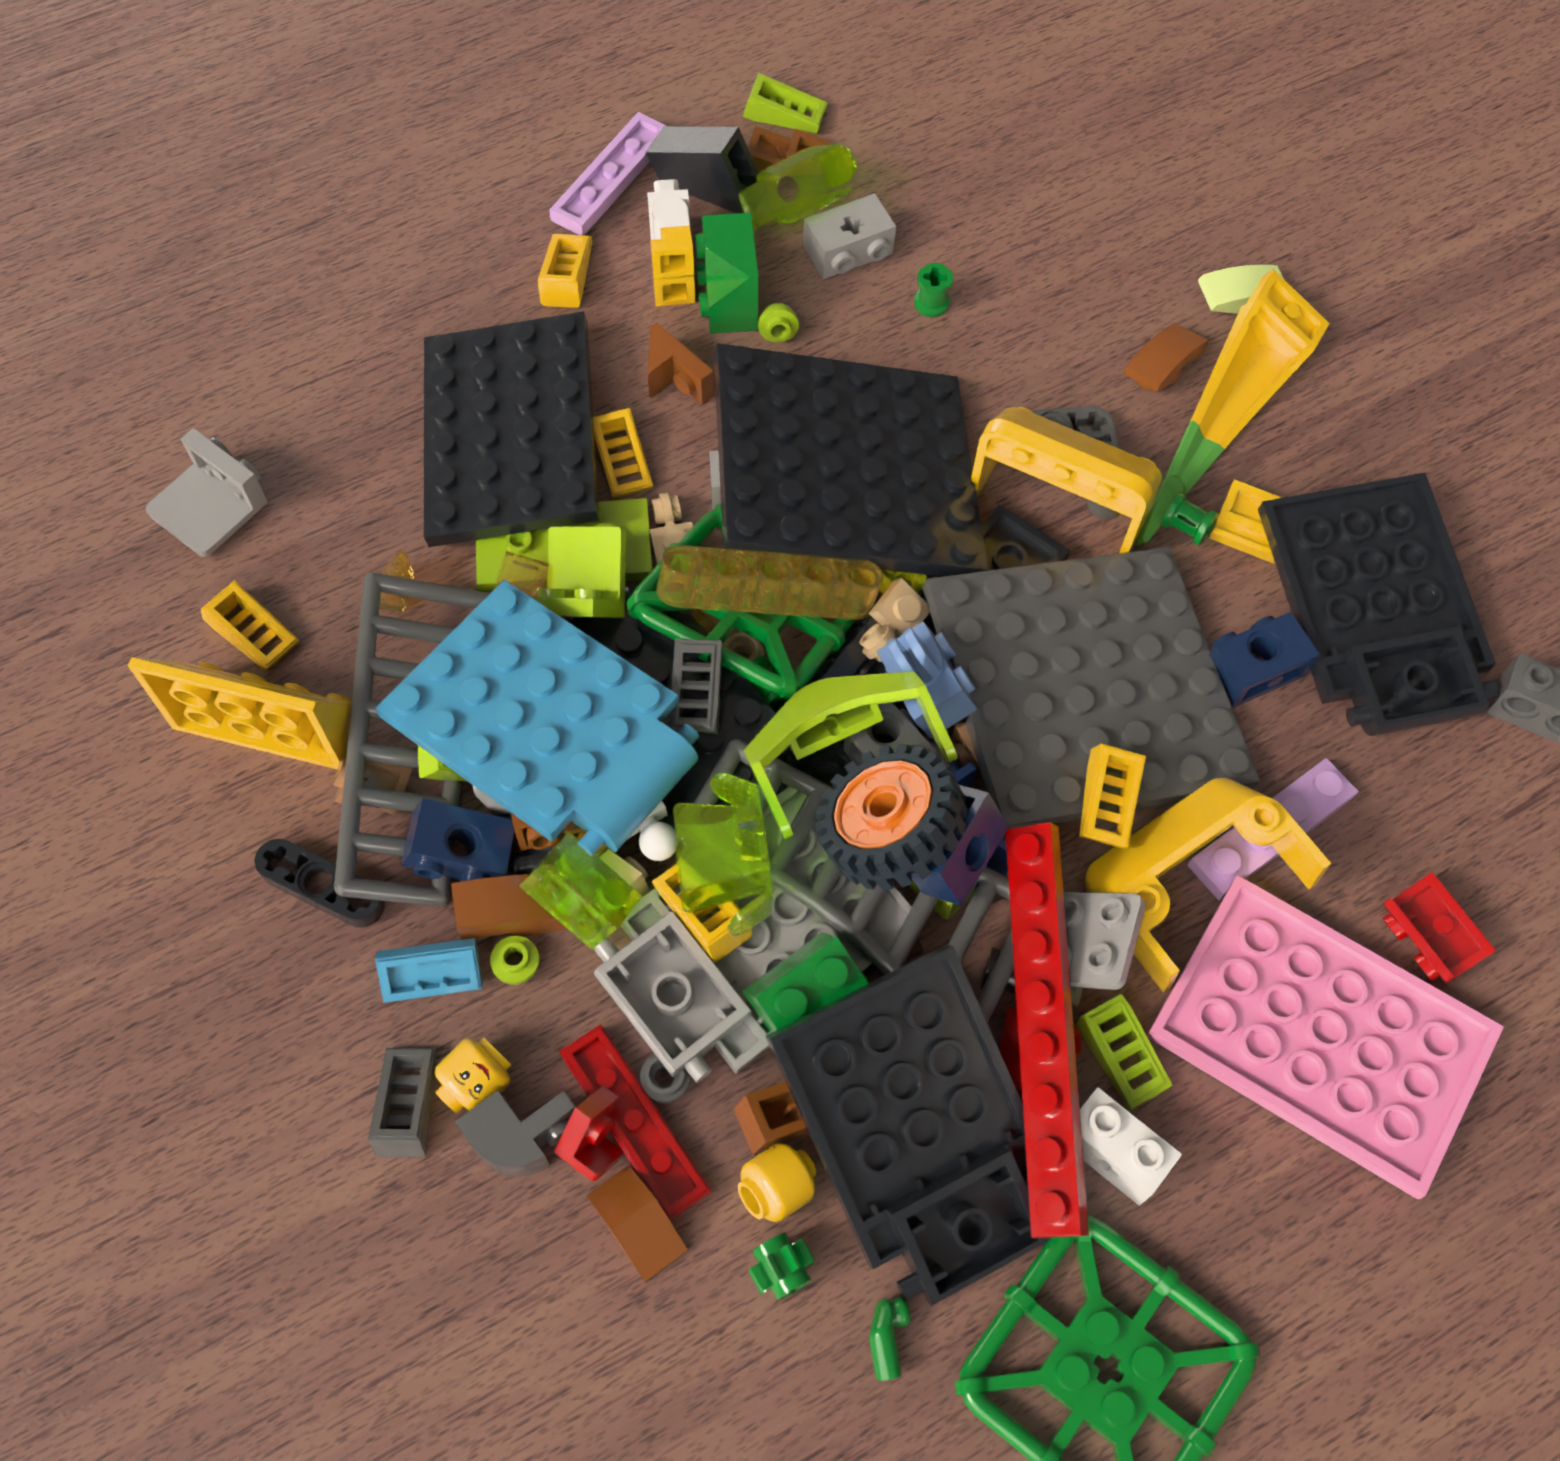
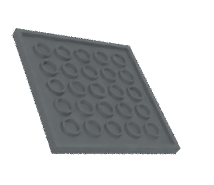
M1170 547L936 577L926 580L923 591L937 634L943 632L956 653V656L950 659L954 669L962 666L976 690L969 694L978 710L965 717L964 720L986 790L1007 822L1008 829L1048 822L1054 824L1081 819L1091 748L1101 743L1146 756L1136 809L1180 802L1204 784L1216 778L1232 779L1251 789L1260 782L1217 668L1209 656L1210 650ZM1107 767L1105 774L1122 778L1123 771ZM1103 784L1102 791L1120 796L1121 789ZM1103 801L1099 802L1098 808L1114 813L1119 811V806Z

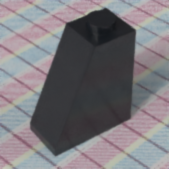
M664 126L645 152L659 180L676 179L678 180L679 190L688 189L689 195L736 214H752L767 191L739 127Z

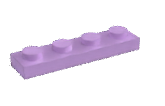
M637 112L549 209L551 221L577 235H585L648 165L650 160L645 152L666 125Z
M1325 758L1274 796L1273 799L1286 809L1307 834L1352 800L1359 791ZM1233 827L1193 857L1187 866L1220 901L1237 875L1247 880L1279 856V854L1272 845L1259 846L1248 842Z

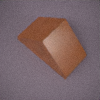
M629 1165L586 1195L645 1283L688 1252V1249L655 1196Z

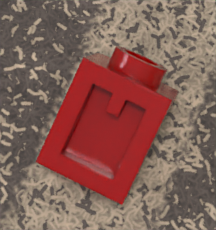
M601 1086L575 1107L554 1150L555 1154L591 1181H597L619 1161L623 1153L620 1148L605 1138L614 1124V1120L609 1116L619 1097L604 1086Z

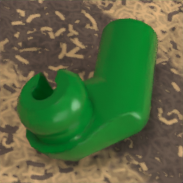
M885 1297L875 1305L869 1333V1344L875 1378L879 1381L896 1379L902 1375L894 1328L907 1327L911 1319L908 1303L901 1297L890 1301Z

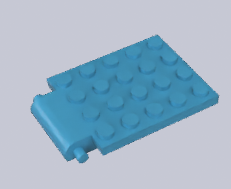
M503 580L375 708L381 719L551 842L572 821L587 832L577 845L589 856H593L603 844L616 852L698 761V755L692 747V744L699 738L697 731L690 725L685 724L676 732L662 723L678 704L679 696L506 580Z

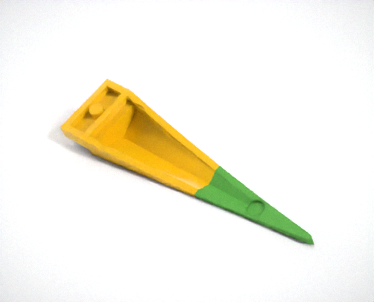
M1274 269L1261 278L1248 302L1240 308L1140 532L1137 546L1151 539L1161 526L1163 517L1180 492L1186 495L1245 425L1314 352L1330 324Z

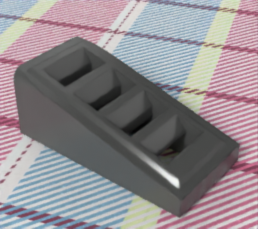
M675 639L671 691L679 696L677 706L670 712L669 727L674 731L678 732L685 724H688L698 734L719 735L722 640ZM685 653L711 654V663L685 662ZM684 672H710V681L684 680ZM683 690L709 691L708 700L683 699ZM683 708L708 709L707 718L682 717Z
M386 1048L368 1141L376 1156L425 1157L437 1059L435 1048ZM396 1069H421L420 1075H396ZM394 1089L417 1090V1094H394ZM392 1110H414L413 1115H391Z

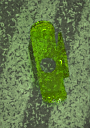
M841 144L817 145L800 150L761 171L756 176L758 182L739 192V199L744 213H751L753 230L761 229V226L772 220H775L776 223H790L810 217L852 192V187L823 194L832 188L847 183L854 177L856 173L855 157L847 147ZM784 176L793 178L798 186V194L791 202L784 201L778 194V183Z
M717 773L712 776L709 787L715 795L733 805L678 803L673 808L677 839L675 851L683 911L690 913L761 893L759 897L743 907L729 922L727 929L733 936H738L759 924L772 913L774 894L758 785L730 774ZM751 821L752 830H740L738 823Z

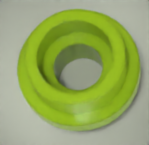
M774 303L767 306L760 315L758 328L764 339L770 342H786L792 339L798 332L799 321L796 313L788 305Z
M510 936L496 944L490 956V965L494 975L500 981L510 985H518L530 980L537 972L540 964V957L536 946L532 941L522 936ZM513 952H519L523 955L522 961L517 965H508L506 963L507 956Z

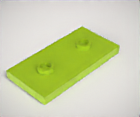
M647 498L599 501V521L563 526L624 527L626 529L625 581L644 580L652 571ZM549 529L476 540L478 591H493L503 580H506L518 589L547 587Z

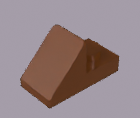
M657 322L650 327L647 371L649 397L653 398L674 382L684 395H691L703 405L714 396L713 370Z

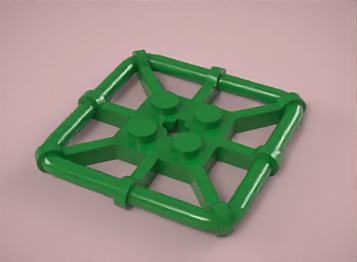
M718 504L714 510L705 514L678 543H672L663 553V559L635 588L632 596L628 599L627 608L632 618L639 619L645 625L674 641L675 639L722 640L723 644L735 629L744 632L764 644L774 673L723 645L722 666L765 690L778 693L781 698L792 697L796 691L807 685L831 652L835 653L842 647L845 642V634L869 604L870 598L874 593V586L867 576H862L855 570L842 565L800 561L830 577L808 580L787 569L791 562L795 563L797 560L774 558L771 561L761 556L729 553L721 564L714 562L695 550L715 528L721 530L723 535L721 504ZM683 569L705 579V582L699 588L658 591L676 571ZM755 591L760 593L761 597L757 598L750 595ZM850 597L849 602L832 623L802 608L808 600ZM701 609L721 621L706 637L661 612ZM788 624L817 639L816 644L794 672L780 638V634ZM697 654L698 659L705 663L711 662V654Z
M1088 1216L1089 1236L1050 1238L1018 1284H1010L1003 1294V1297L1006 1299L1005 1303L966 1357L959 1372V1380L954 1381L956 1396H962L964 1404L979 1420L1029 1461H1065L1061 1458V1455L1082 1422L1112 1445L1115 1461H1133L1130 1441L1148 1414L1184 1442L1173 1461H1201L1203 1456L1209 1458L1217 1446L1213 1441L1249 1384L1256 1367V1358L1261 1357L1258 1343H1252L1250 1336L1238 1323L1179 1279L1180 1273L1170 1265L1164 1268L1107 1223L1093 1216ZM1091 1238L1153 1285L1132 1318H1129L1102 1297ZM1074 1242L1085 1301L1066 1327L1038 1305L1034 1298ZM1167 1295L1224 1339L1230 1346L1174 1353L1144 1328ZM1022 1315H1025L1057 1341L1038 1371L981 1377ZM1097 1356L1104 1360L1112 1356L1117 1360L1116 1369L1121 1374L1118 1382L1109 1379L1105 1384H1102L1098 1381L1096 1377L1100 1370L1094 1364ZM1234 1362L1195 1426L1190 1425L1158 1399L1175 1371L1179 1368ZM1039 1386L1068 1409L1069 1413L1046 1446L987 1398L984 1393Z

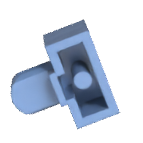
M923 621L916 627H910L905 630L900 637H894L886 642V646L877 651L887 673L914 671L925 683L946 729L978 710L969 694L976 690L962 666L954 669L950 659L956 656V653L943 632L935 636ZM916 699L903 700L916 724L930 739L933 738Z

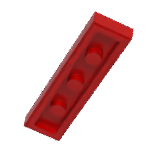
M601 1024L559 1051L562 1060L587 1098L601 1086L606 1087L619 1097L609 1116L614 1120V1124L609 1132L638 1177L655 1196L670 1222L711 1194V1189Z

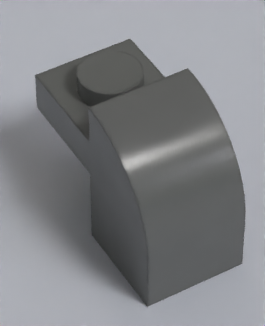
M497 1090L455 1121V1123L488 1167L507 1176H529L539 1173L550 1166L540 1148L547 1143L550 1146L558 1144L575 1109V1105L566 1093L562 1091L524 1121L520 1122Z

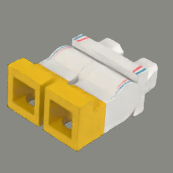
M676 179L658 180L654 182V192L647 193L656 306L695 303V282L688 189L679 190L678 180Z

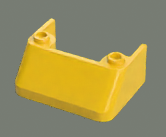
M1025 407L1007 408L987 424L979 439L971 481L975 483L978 498L998 461L1132 518L1119 553L1131 552L1150 513L1162 482L1161 471L1150 459L1135 456L1039 416Z
M1216 778L1207 782L1131 835L1128 848L1123 849L1115 846L1095 860L1086 872L1084 882L1086 893L1137 894L1145 901L1146 907L1133 954L1163 993L1172 987L1180 970L1149 932L1164 921L1170 908L1169 895L1158 881L1159 877L1232 826L1237 829L1244 839L1252 844L1259 846L1272 845L1308 889H1311L1319 882L1331 865V862L1278 801L1232 779Z

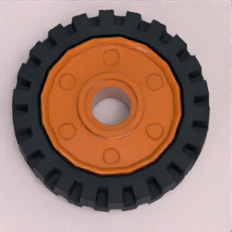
M898 744L895 752L890 745L879 747L878 757H875L871 751L861 755L863 764L859 766L852 760L844 767L848 772L846 777L836 774L830 781L835 790H824L821 799L825 805L817 806L815 814L819 820L815 822V829L819 835L818 840L832 862L851 882L856 885L861 883L865 888L873 890L877 884L882 890L893 889L895 879L902 887L913 884L911 875L917 873L921 879L930 875L931 872L927 865L933 862L940 867L947 861L942 851L944 849L951 852L955 851L959 845L955 835L964 834L966 825L963 819L968 818L964 794L956 779L938 755L932 751L928 753L924 747L915 745L912 750L908 744Z

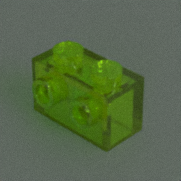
M568 832L541 859L519 887L593 950L600 942L619 928L642 898V895L595 854L590 856L577 845L580 840Z

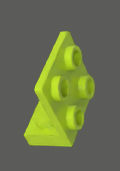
M550 527L548 530L547 588H538V597L531 598L558 616L624 618L626 529L624 527Z

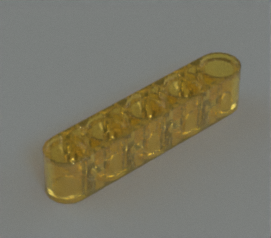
M679 545L668 548L663 554L656 592L662 602L669 606L680 608L856 620L864 619L870 615L869 612L875 605L883 581V573L876 564L868 560Z

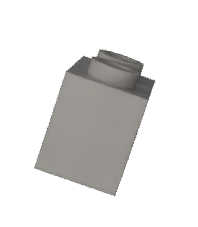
M874 193L804 218L803 247L821 277L826 279L837 274L847 273L853 268L872 261H880L892 255L894 252L896 225Z

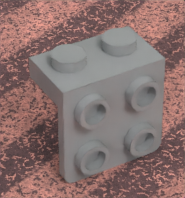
M193 428L181 438L193 465L151 500L146 506V511L151 519L199 556L207 557L268 502L258 482L261 476L252 464L245 459H241L238 462L231 456L229 450L220 440L214 436L208 439Z
M1063 892L1072 1006L1078 1007L1083 988L1117 990L1126 983L1146 907L1145 901L1139 895Z

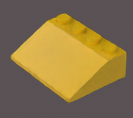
M131 657L128 663V667L172 729L333 769L338 768L342 759L346 760L352 701L345 696L330 693L327 696L310 693L303 686L294 683H285L284 686L277 685L248 672H244L240 676L224 672L220 667L208 662H200L198 665L182 661Z

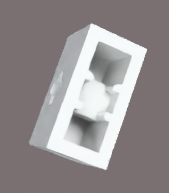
M1098 1087L1080 1109L1083 1161L1140 1206L1153 1195L1182 1154Z

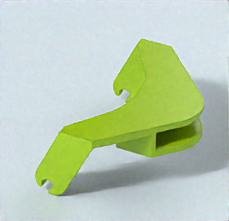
M914 671L831 677L813 682L797 691L743 750L784 839L794 834L764 769L788 746L796 759L799 760L883 721L884 719L878 704L916 699L945 761L950 763L958 759L953 743L928 689Z

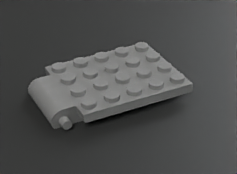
M789 786L776 797L789 825H791L807 795ZM769 806L746 846L771 860L783 839V835ZM815 822L787 870L811 887L828 858L827 853L818 840L819 835L815 829ZM732 830L729 831L726 835L729 836ZM707 848L695 858L748 917L752 936L720 961L714 963L654 888L617 916L618 924L632 942L619 950L613 941L607 938L594 949L604 962L594 971L595 977L670 1075L674 1077L684 1068L696 1083L700 1082L712 1071L702 1057L713 1048H716L735 1074H738L770 1048L765 1037L770 1034V1031L742 991L821 932L838 937L862 974L874 965L852 942L811 909L770 882L710 848ZM841 872L828 899L851 917L866 888L861 883L856 885ZM693 876L676 888L674 892L678 895L695 883L697 879ZM893 886V889L887 890L866 929L887 951L891 948L911 909V905L895 886ZM704 892L686 905L688 909L706 897L708 893ZM719 907L699 920L701 924L719 912Z

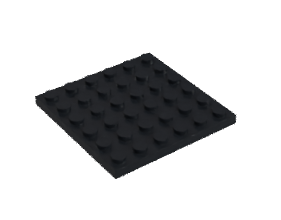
M717 343L714 352L724 553L942 577L988 571L975 483L971 481L973 469L957 376Z

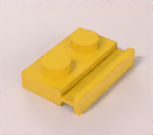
M1234 479L1209 539L1275 564L1257 509L1263 501L1282 497Z

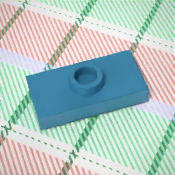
M476 938L382 950L376 953L375 962L383 1003L482 989L483 979Z

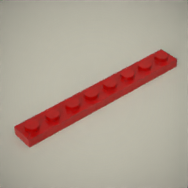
M1048 822L1008 829L1006 831L1031 1238L1089 1236L1059 827Z

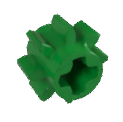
M784 1232L767 1240L752 1251L758 1264L749 1268V1274L760 1295L772 1289L777 1301H780L804 1288L812 1281L806 1269L814 1265L816 1260L804 1238L792 1244L789 1236Z

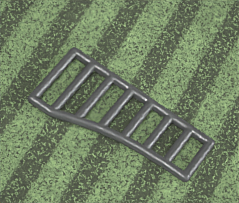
M372 572L365 575L363 579L334 890L342 897L443 907L450 901L451 877L442 876L439 879H432V887L355 878L357 851L403 856L407 839L405 837L359 832L361 806L413 812L421 799L426 798L459 807L464 782L445 781L442 797L363 787L366 761L419 768L418 749L367 743L369 718L381 719L375 708L382 701L371 699L373 675L404 680L419 665V663L375 657L377 633L441 643L455 629L454 627L379 615L381 592L476 608L490 593ZM448 840L449 848L454 853L455 840Z
M740 739L730 741L682 821V833L733 860L811 909L852 942L885 975L903 967L938 898L923 894L921 891L919 892L891 948L887 951L866 931L887 890H882L878 884L874 890L866 888L850 917L828 899L841 874V871L829 856L812 887L787 871L817 818L815 815L817 806L824 805L821 799L824 790H835V788L777 758L764 769L775 794L780 785L784 783L807 795L790 825L794 835L787 839L783 837L771 860L746 846L769 806L759 785L729 836L704 824L739 762L741 761L750 766L743 751L749 744ZM985 866L976 883L979 885L948 944L954 947L960 963L996 893L1010 900L1008 877ZM1012 929L977 998L987 1023L1014 970Z

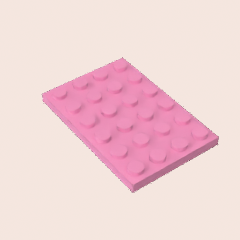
M1237 875L1220 902L1146 1036L1419 1200L1425 1197L1504 1026Z

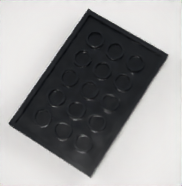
M584 311L424 337V539L428 547L599 521L588 322Z

